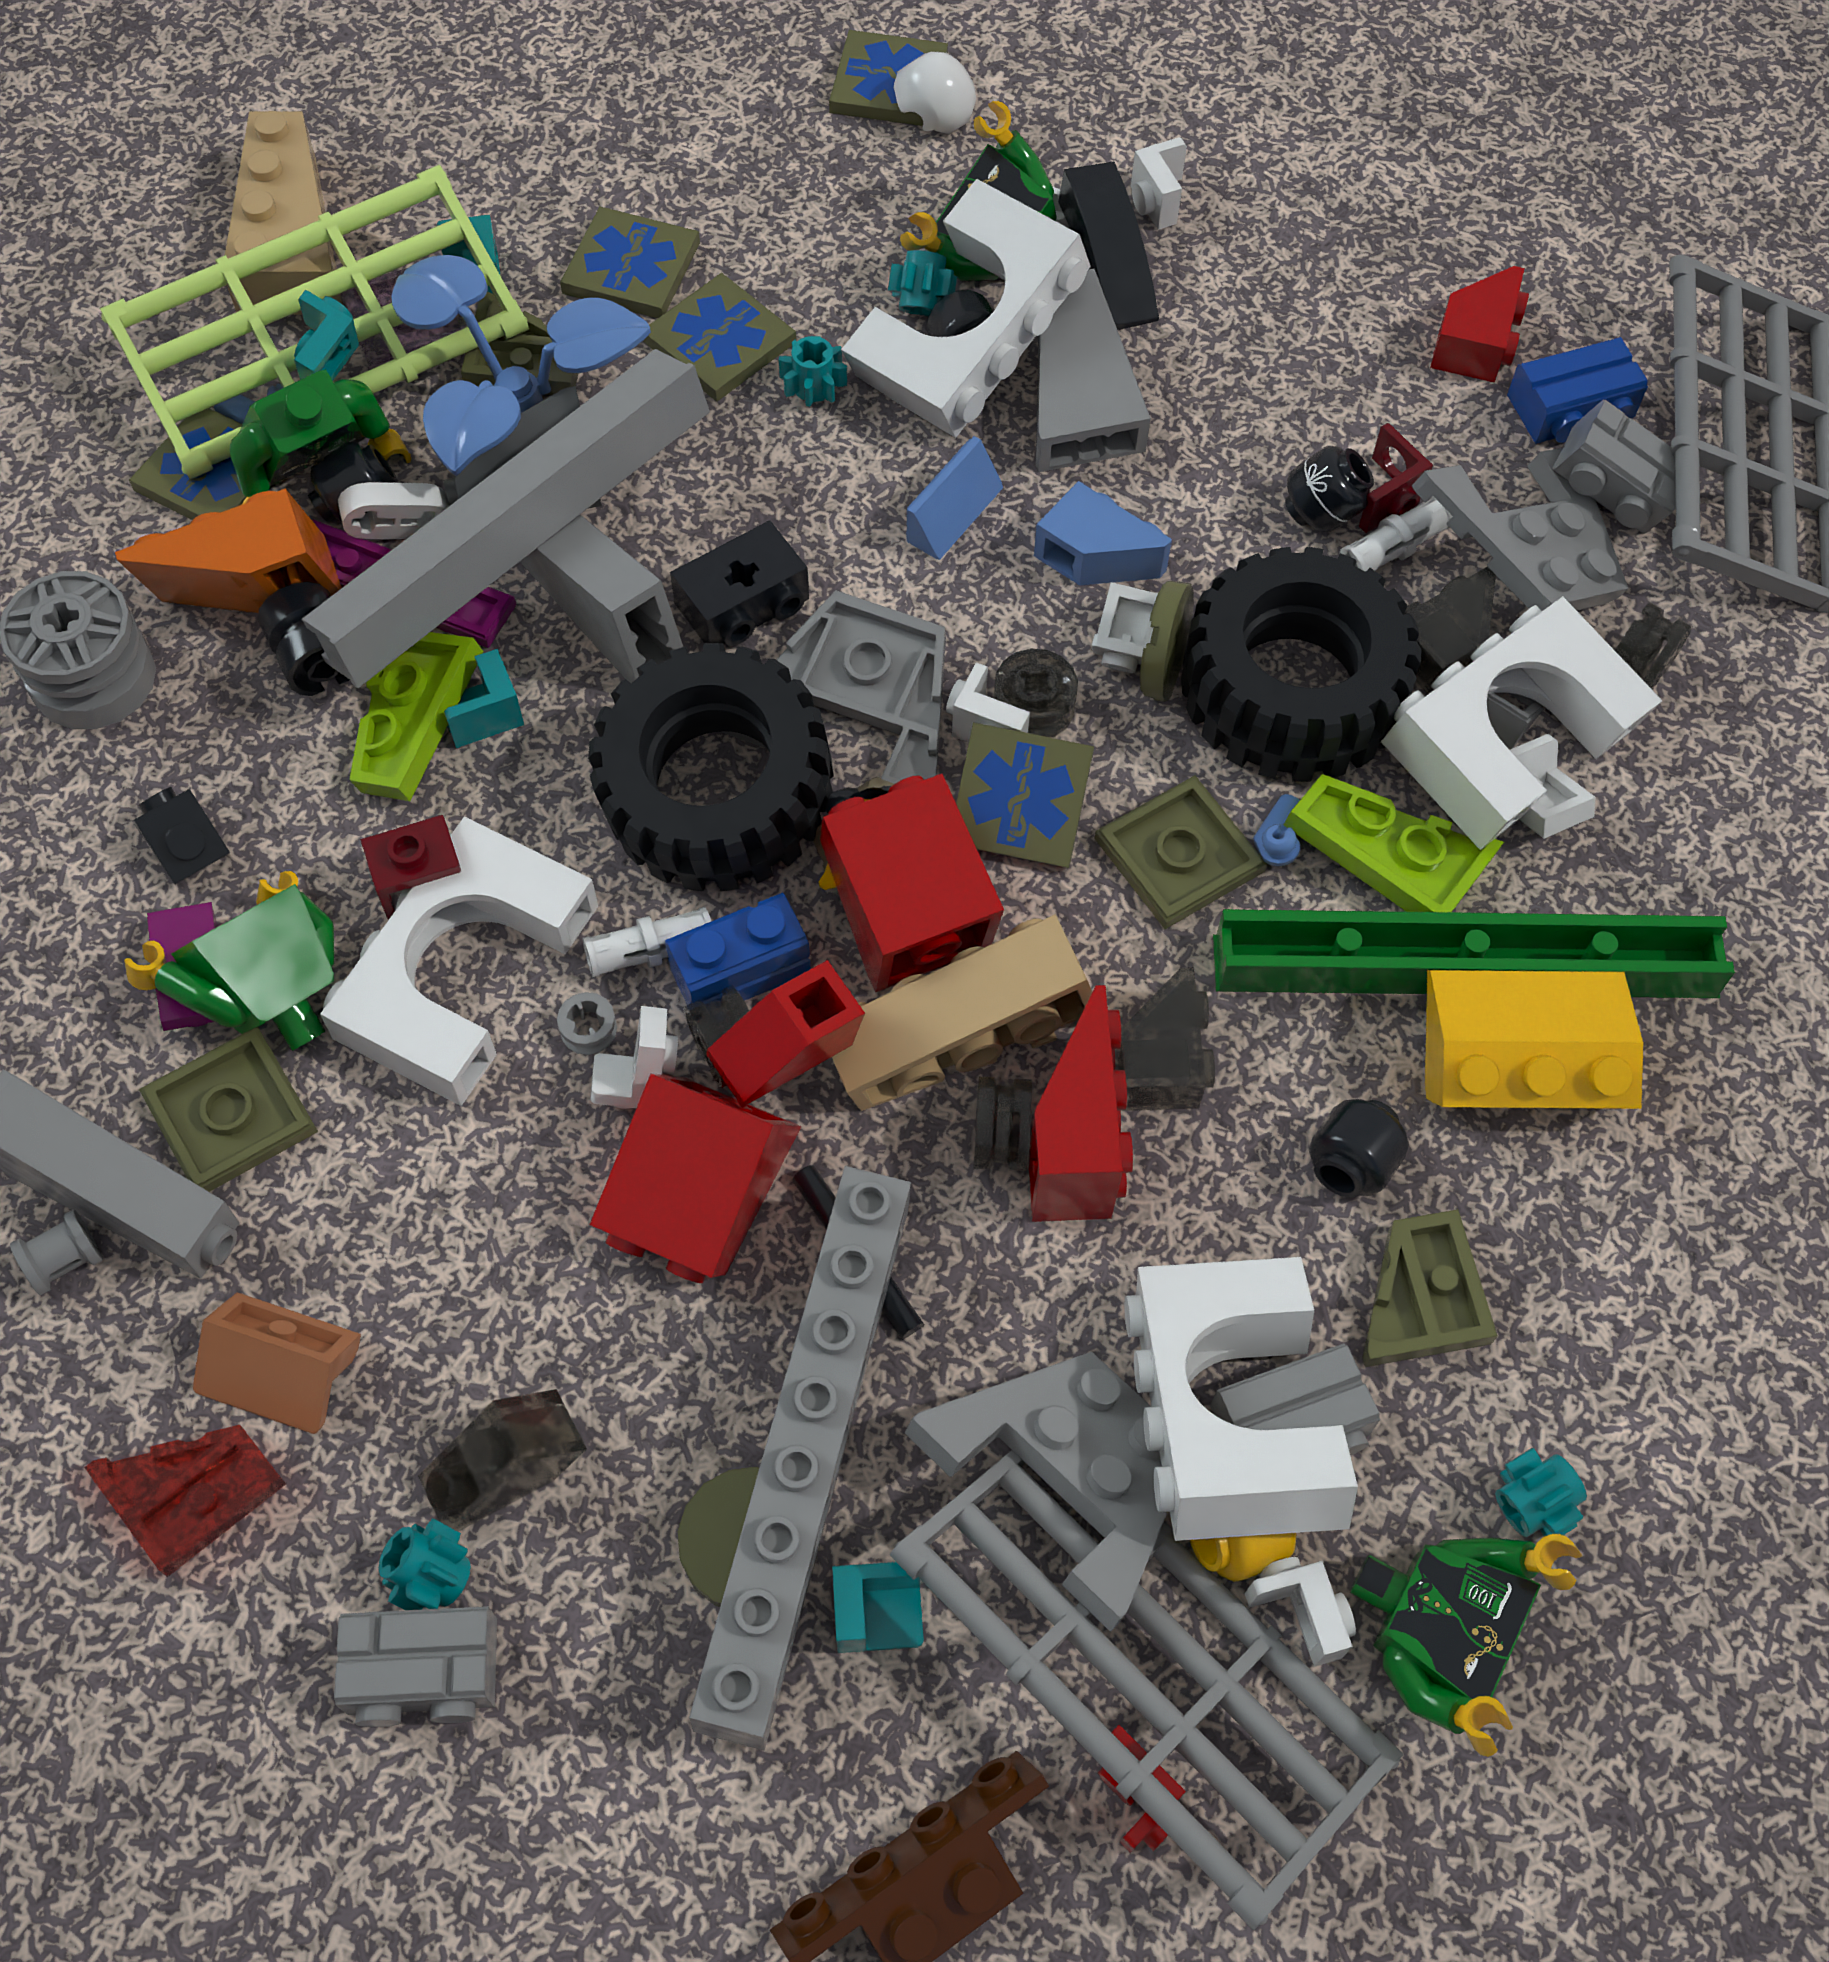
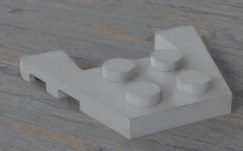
M1563 448L1541 451L1527 465L1551 503L1497 513L1490 511L1461 465L1424 471L1412 485L1415 492L1425 503L1432 496L1437 499L1453 516L1446 524L1460 539L1473 537L1493 557L1487 566L1528 609L1537 605L1543 611L1563 596L1578 611L1609 603L1618 599L1629 589L1596 500L1590 496L1577 493L1572 489L1569 481L1552 470Z
M835 590L786 642L787 649L778 657L777 661L789 668L791 680L797 679L804 683L812 694L814 706L900 735L881 779L895 784L902 779L916 775L922 776L924 780L936 776L946 647L945 627ZM722 731V733L765 748L762 743L747 735Z
M1089 1352L924 1410L911 1419L905 1434L949 1477L957 1473L995 1438H1000L1104 1537L1071 1570L1062 1586L1110 1632L1119 1624L1129 1609L1168 1513L1158 1512L1155 1501L1154 1468L1162 1467L1159 1451H1148L1145 1442L1144 1408L1151 1406L1093 1352Z

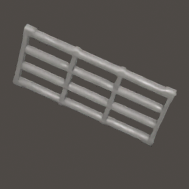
M1676 255L1669 261V283L1673 286L1674 350L1670 353V365L1674 368L1675 437L1671 441V453L1675 456L1676 527L1672 530V554L1680 560L1697 564L1816 609L1818 612L1829 613V315L1710 267L1689 256ZM1696 287L1719 296L1721 361L1697 352ZM1743 307L1765 315L1767 380L1744 370ZM1788 325L1810 333L1813 398L1791 390ZM1698 379L1721 387L1723 449L1699 440ZM1745 398L1768 406L1770 467L1747 459ZM1792 416L1814 424L1817 486L1795 478ZM1699 466L1723 475L1725 549L1701 540ZM1748 485L1771 494L1774 567L1750 559ZM1796 504L1818 512L1821 585L1799 577Z
M1011 1450L922 1526L919 1525L903 1540L898 1541L890 1556L913 1580L917 1577L922 1580L1008 1669L1005 1675L1016 1686L1021 1683L1118 1783L1116 1790L1126 1800L1131 1796L1230 1898L1227 1904L1252 1930H1255L1258 1926L1264 1925L1267 1922L1268 1914L1284 1897V1892L1372 1788L1391 1769L1398 1767L1400 1758L1404 1754L1379 1729L1374 1732L1280 1640L1282 1635L1272 1625L1267 1628L1179 1541H1175L1173 1529L1165 1522L1162 1525L1149 1560L1155 1557L1248 1648L1226 1670L1138 1584L1127 1613L1206 1691L1198 1702L1183 1715L1088 1619L1092 1614L1080 1602L1075 1606L976 1506L1000 1485L1078 1564L1098 1545L1021 1467L1025 1462ZM952 1525H955L1054 1625L1030 1649L929 1546ZM1066 1639L1163 1736L1141 1761L1043 1663ZM1259 1660L1368 1766L1349 1790L1318 1762L1239 1683ZM1217 1704L1328 1812L1308 1838L1196 1728ZM1175 1749L1285 1859L1286 1863L1265 1888L1152 1775L1156 1768Z

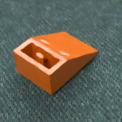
M286 488L277 492L264 491L251 496L245 504L221 513L209 512L195 517L189 525L165 534L153 533L142 536L134 542V545L115 552L117 561L162 602L258 613L266 598L278 589L293 583L312 582L320 584L329 591L331 596L342 589L324 534Z

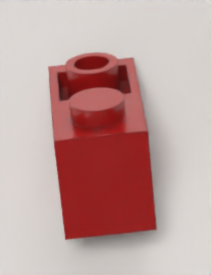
M1512 266L1450 293L1430 368L1495 383L1500 365H1512L1519 342L1520 333L1510 330L1512 325H1521L1529 298V293L1520 291L1525 268Z
M826 960L769 992L707 1049L706 1055L743 1108L852 1046L865 1012L830 962Z

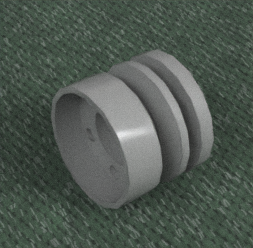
M60 571L38 578L14 595L3 610L0 621V642L3 652L13 665L16 674L23 680L25 689L35 706L51 722L70 729H99L120 722L141 707L153 689L156 665L151 650L141 630L137 627L135 618L129 610L123 593L108 579L87 571Z

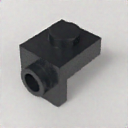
M169 787L138 805L143 815L134 819V825L139 833L143 835L174 885L230 854V851L190 789L176 795L172 787Z

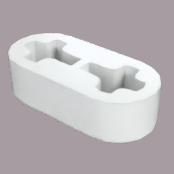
M358 483L345 489L338 498L343 529L348 535L360 539H407L449 507L445 491L435 484Z

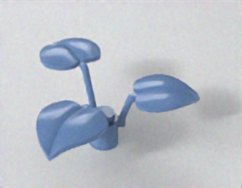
M439 255L423 259L407 268L403 275L398 276L391 296L393 308L399 319L415 329L430 330L440 328L450 323L459 314L465 320L494 376V386L488 380L482 381L479 386L464 380L447 383L436 390L425 404L423 423L429 443L439 460L455 476H458L475 458L505 440L517 427L521 419V413L543 401L542 395L550 393L551 387L548 379L553 357L557 367L563 372L584 373L598 369L621 357L641 343L651 333L649 324L633 312L610 300L584 298L571 302L558 310L547 324V332L552 343L545 345L542 349L539 373L536 378L532 373L519 366H512L502 370L474 314L468 308V306L484 298L488 291L483 272L468 259L453 255Z

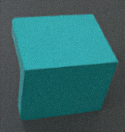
M498 649L474 656L482 684L465 689L458 705L449 707L444 711L448 723L447 727L456 748L524 725L517 694Z
M897 1562L832 1566L838 1653L906 1649L922 1646L924 1636L919 1577L913 1580Z

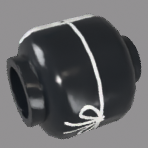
M1329 445L1323 447L1289 473L1287 478L1289 496L1285 498L1287 510L1299 525L1305 526L1308 524L1317 531L1331 532L1361 513L1367 507V495L1374 486L1372 472L1365 460L1355 450L1351 448L1343 450L1340 447Z

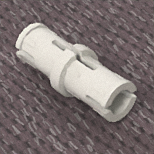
M1432 496L1426 503L1422 502L1400 516L1391 514L1380 521L1378 529L1360 540L1343 547L1340 553L1356 559L1355 566L1366 572L1369 568H1372L1375 571L1396 558L1404 560L1416 552V546L1432 536L1449 529L1450 527L1446 523L1453 516Z
M706 907L652 921L650 916L637 919L636 926L593 937H584L582 939L592 977L647 963L649 968L662 965V958L669 957L665 940L711 922Z

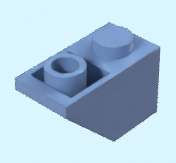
M1078 481L1037 523L1034 557L1078 585L1158 579L1167 571L1172 539L1163 534L1156 525L1142 521L1118 506L1108 495L1097 493Z

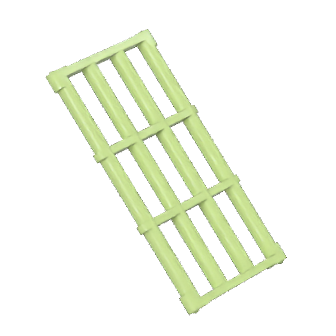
M440 165L416 174L417 179L337 213L332 215L329 212L323 213L318 216V221L231 258H227L226 255L215 259L216 264L127 302L123 298L100 308L102 320L108 324L112 334L123 349L175 448L174 450L182 464V472L190 480L213 470L212 465L231 457L230 443L239 433L241 427L189 449L175 423L278 378L283 388L295 383L290 372L297 370L294 361L297 344L278 352L265 326L301 311L298 299L305 290L321 299L325 296L333 297L354 287L369 312L353 319L358 342L380 333L394 358L391 361L347 379L363 382L370 388L373 394L404 380L407 383L417 380V374L478 348L469 328L466 327L406 353L393 327L403 322L397 316L392 303L380 306L368 284V281L460 241H465L477 266L485 276L487 286H490L503 310L478 322L488 343L501 337L507 340L529 330L527 318L523 315L516 300L512 298L452 190V185L447 178L446 172ZM437 195L440 196L452 220L357 261L355 260L343 235ZM330 241L343 267L257 304H252L240 279ZM228 285L241 309L240 311L138 354L125 328ZM247 333H254L266 356L265 358L163 401L150 375Z

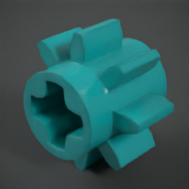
M912 250L906 253L904 265L891 264L888 291L892 292L893 297L900 298L899 309L909 314L929 316L936 303L944 296L955 292L957 276L953 275V270L945 269L947 260L945 256L929 251Z
M808 336L798 341L793 340L791 342L792 357L780 356L778 359L779 377L784 380V395L790 397L796 394L799 398L805 400L806 407H810L813 402L825 399L831 403L834 402L835 386L844 387L848 384L847 365L842 363V347H832L821 336Z
M1531 1448L1505 1464L1506 1469L1500 1472V1477L1506 1485L1496 1490L1495 1496L1502 1513L1520 1535L1528 1537L1538 1530L1541 1531L1544 1537L1550 1534L1565 1535L1577 1527V1522L1583 1519V1515L1576 1506L1587 1500V1493L1579 1475L1568 1461L1562 1456L1554 1454L1542 1462L1535 1449Z
M433 1518L426 1528L414 1524L412 1527L399 1529L384 1547L378 1566L379 1574L384 1578L382 1585L392 1590L388 1602L404 1610H422L423 1607L438 1609V1607H446L452 1604L465 1588L471 1569L470 1561L466 1557L468 1549L458 1544L461 1533Z

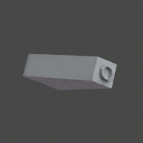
M1095 269L1087 271L1082 285L1066 297L1053 314L1048 328L1038 336L1035 462L1038 473L1146 452L1151 418Z
M578 515L520 561L630 683L639 677L636 668L651 659H654L658 665L671 659L669 651L683 647L662 581L583 516Z
M4 1069L0 1072V1169L4 1174L71 1210L75 1209L80 1215L200 1279L211 1264L218 1266L228 1258L237 1241V1231L235 1229L239 1225V1221L225 1201Z

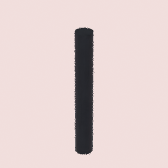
M810 1165L796 1173L792 1181L827 1230L836 1197L814 1165ZM891 1277L882 1311L901 1339L904 1340L923 1328L925 1324Z

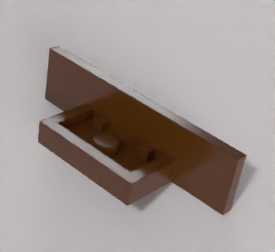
M1015 1751L1008 1757L996 1758L986 1763L975 1773L970 1785L948 1801L936 1802L921 1810L913 1818L910 1828L886 1846L874 1847L860 1854L850 1864L847 1874L821 1893H810L794 1902L784 1914L783 1920L771 1928L770 1932L789 1962H811L859 1926L862 1928L881 1962H933L1024 1894L988 1831L1049 1787L1043 1774L1018 1751Z

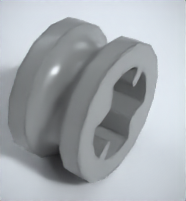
M584 992L575 994L565 1000L558 1011L557 1024L562 1041L568 1049L577 1054L591 1055L599 1053L609 1047L615 1039L617 1024L613 1007L606 998L597 993ZM584 1013H596L599 1025L602 1027L596 1032L590 1027V1035H579L576 1024L573 1021L574 1018L579 1015L582 1020H585Z

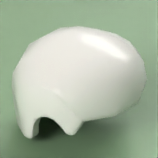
M928 52L897 72L894 90L898 107L903 113L915 112L919 114L923 119L922 129L924 131L935 130L950 134L969 122L976 102L975 87L970 75L957 59L948 53Z

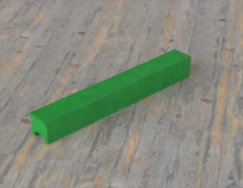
M1223 909L1217 934H1213L1216 992L1427 994V970L1619 971L1625 973L1631 997L1720 998L1721 991L1732 978L1735 971L1733 961H1726L1722 934L1727 929L1725 916Z

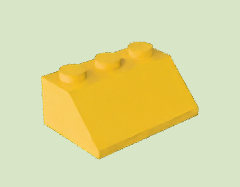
M1427 970L1425 1092L1427 1100L1441 1107L1642 1109L1643 1039L1624 972Z

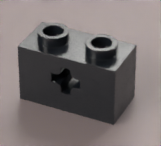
M770 520L670 572L674 604L704 644L723 643L729 646L739 645L753 634L756 627L775 617L787 619L795 615L802 608L804 602L809 599L808 567Z

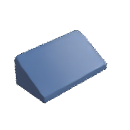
M975 436L970 438L907 508V542L935 559L940 560L1003 489L1002 482L981 439Z

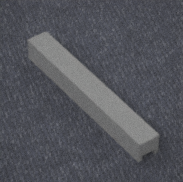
M654 349L302 618L306 628L315 633L325 651L321 655L325 662L350 679L353 686L356 688L361 687L710 413L695 365L691 363L685 364Z

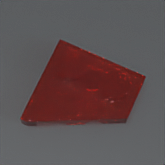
M240 1424L207 1432L203 1437L195 1441L184 1442L178 1439L150 1446V1453L113 1462L105 1457L93 1460L84 1467L157 1569L166 1577L174 1573L286 1485V1482Z

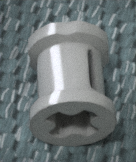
M75 1209L64 1214V1221L35 1238L27 1242L19 1238L10 1243L11 1251L19 1267L39 1295H43L51 1290V1282L87 1262L96 1265L103 1261V1256L96 1242Z

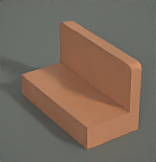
M237 1292L202 1322L193 1390L195 1393L315 1434L323 1427L326 1420L332 1381L353 1362L359 1349L361 1334Z

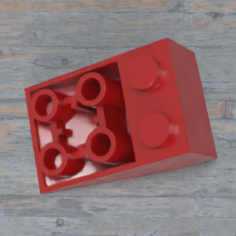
M1106 985L1095 986L1035 1109L1028 1156L1032 1222L1112 1219L1116 1198L1126 1197V1173H1132L1133 1146L1131 1133L1121 1132V1110H1126L1127 1107L1125 1071L1115 1070V1049H1120L1121 1020L1118 1009L1108 1010Z

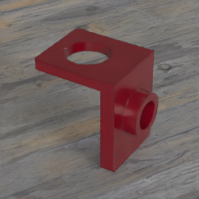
M1390 423L1380 427L1372 459L1392 479L1367 495L1368 504L1363 510L1359 522V527L1365 533L1379 526L1380 521L1391 514L1400 516L1415 508L1419 504L1421 497L1415 492L1412 485L1424 471L1432 470L1433 464ZM1389 447L1395 448L1402 455L1406 464L1404 472L1399 471L1394 466L1389 455Z
M443 815L360 839L376 893L388 920L395 912L391 898L392 893L461 872V867Z

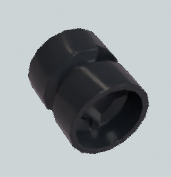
M312 582L293 583L278 589L266 598L259 608L257 617L272 651L276 654L275 657L291 690L305 696H314L325 691L321 682L328 681L334 677L339 685L350 681V679L325 662L321 655L325 651L316 634L307 629L302 621V618L331 597L325 587Z

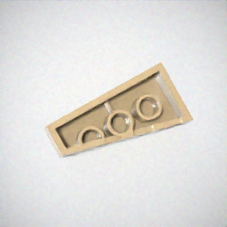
M249 111L225 250L227 258H231L318 221V216L326 213L316 157L302 111ZM329 241L240 279L252 304H257L336 270L332 245ZM228 287L236 312H238L241 309L238 306L232 292ZM341 293L331 297L344 305ZM298 311L291 315H302V311Z
M1056 914L1044 920H1027L1014 927L1008 937L985 948L980 946L968 948L954 956L950 964L928 975L917 974L899 981L892 988V992L869 1003L858 1002L865 1015L853 1045L834 1055L832 1059L847 1094L857 1107L863 1111L943 1082L945 1075L942 1069L954 1065L956 1070L960 1072H969L997 1062V1058L1003 1052V1047L1013 1043L1031 1044L1034 1049L1056 1041L1057 1037L1054 1032L1060 1026L1080 1019L1092 994V990Z

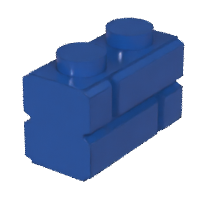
M1620 337L1517 365L1507 396L1535 444L1552 439L1564 443L1574 425L1602 400H1607L1625 413L1624 415L1628 418L1633 419L1647 391L1648 380L1638 363L1632 362V354Z
M783 892L758 902L757 907H745L665 940L670 970L695 1021L777 988L811 969L809 942Z

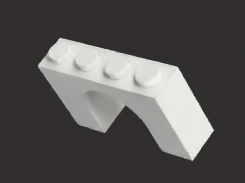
M978 179L974 181L943 220V223L957 254L1005 281L1002 298L994 312L983 323L963 334L950 337H934L922 334L874 307L841 349L855 376L955 438L967 423L974 421L979 416L988 396L1002 379H1006L1013 373L1018 364L1019 357L1036 336L1045 332L1052 321L1055 311L1070 293L1075 292L1082 285L1087 271L1091 267L1080 234Z
M1563 596L1543 611L1537 605L1529 608L1510 626L1509 631L1512 634L1505 639L1498 633L1492 635L1470 656L1473 662L1468 666L1464 667L1459 661L1452 664L1432 683L1431 687L1434 691L1427 696H1424L1419 690L1412 693L1398 707L1394 715L1396 723L1381 741L1480 850L1520 820L1547 792L1544 786L1504 745L1495 733L1487 712L1488 693H1514L1537 701L1550 710L1595 759H1598L1634 730L1662 702L1660 697Z
M465 816L453 833L450 834L461 872L403 890L398 898L396 911L381 931L376 930L367 938L360 953V960L345 980H340L332 986L325 998L323 1011L320 1013L333 1040L460 1106L463 1105L497 1054L487 1029L432 1002L415 988L416 969L425 950L436 938L446 931L466 923L483 921L509 926L566 954L598 908L597 897L591 878Z
M1291 1257L1138 1267L1136 1295L1125 1296V1323L1128 1337H1139L1141 1350L1134 1351L1135 1383L1137 1392H1149L1151 1407L1144 1408L1145 1442L1148 1451H1159L1162 1467L1154 1468L1155 1501L1158 1512L1170 1511L1175 1541L1350 1529L1358 1485L1343 1425L1276 1430H1255L1239 1427L1218 1418L1208 1411L1198 1401L1189 1386V1383L1201 1371L1221 1361L1237 1358L1308 1353L1314 1307L1302 1258Z

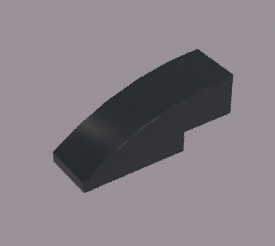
M1115 162L1064 169L1058 203L1070 229L1080 234L1091 266L1089 269H1095L1117 330L1158 321L1159 313L1145 247L1127 190Z

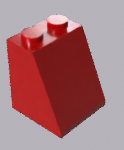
M943 774L925 780L920 775L907 777L892 785L887 794L865 801L862 797L847 799L835 805L829 811V815L823 817L820 841L867 976L875 993L892 987L909 976L926 974L949 965L954 956L968 948L977 946L985 948L993 943L1004 908Z
M650 1073L589 1225L609 1233L605 1243L619 1251L643 1257L645 1250L669 1259L666 1270L686 1280L702 1284L706 1276L714 1278L726 1275L802 1126L750 1104L742 1108L736 1098L688 1078Z

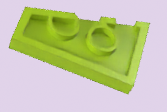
M429 632L367 681L366 687L372 693L369 712L360 719L349 779L361 793L411 801L448 726L444 711L449 707L458 705L477 667L474 656L484 652L474 638Z
M1324 774L1317 779L1291 810L1283 824L1287 828H1292L1302 839L1406 912H1452L1504 844L1503 841L1494 839L1480 850L1468 836L1452 831V822L1434 815H1430L1427 821L1396 810L1391 799Z

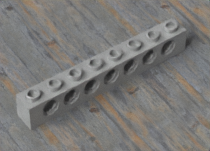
M848 1166L844 1167L689 1716L693 1732L765 1751L907 1218L911 1182Z

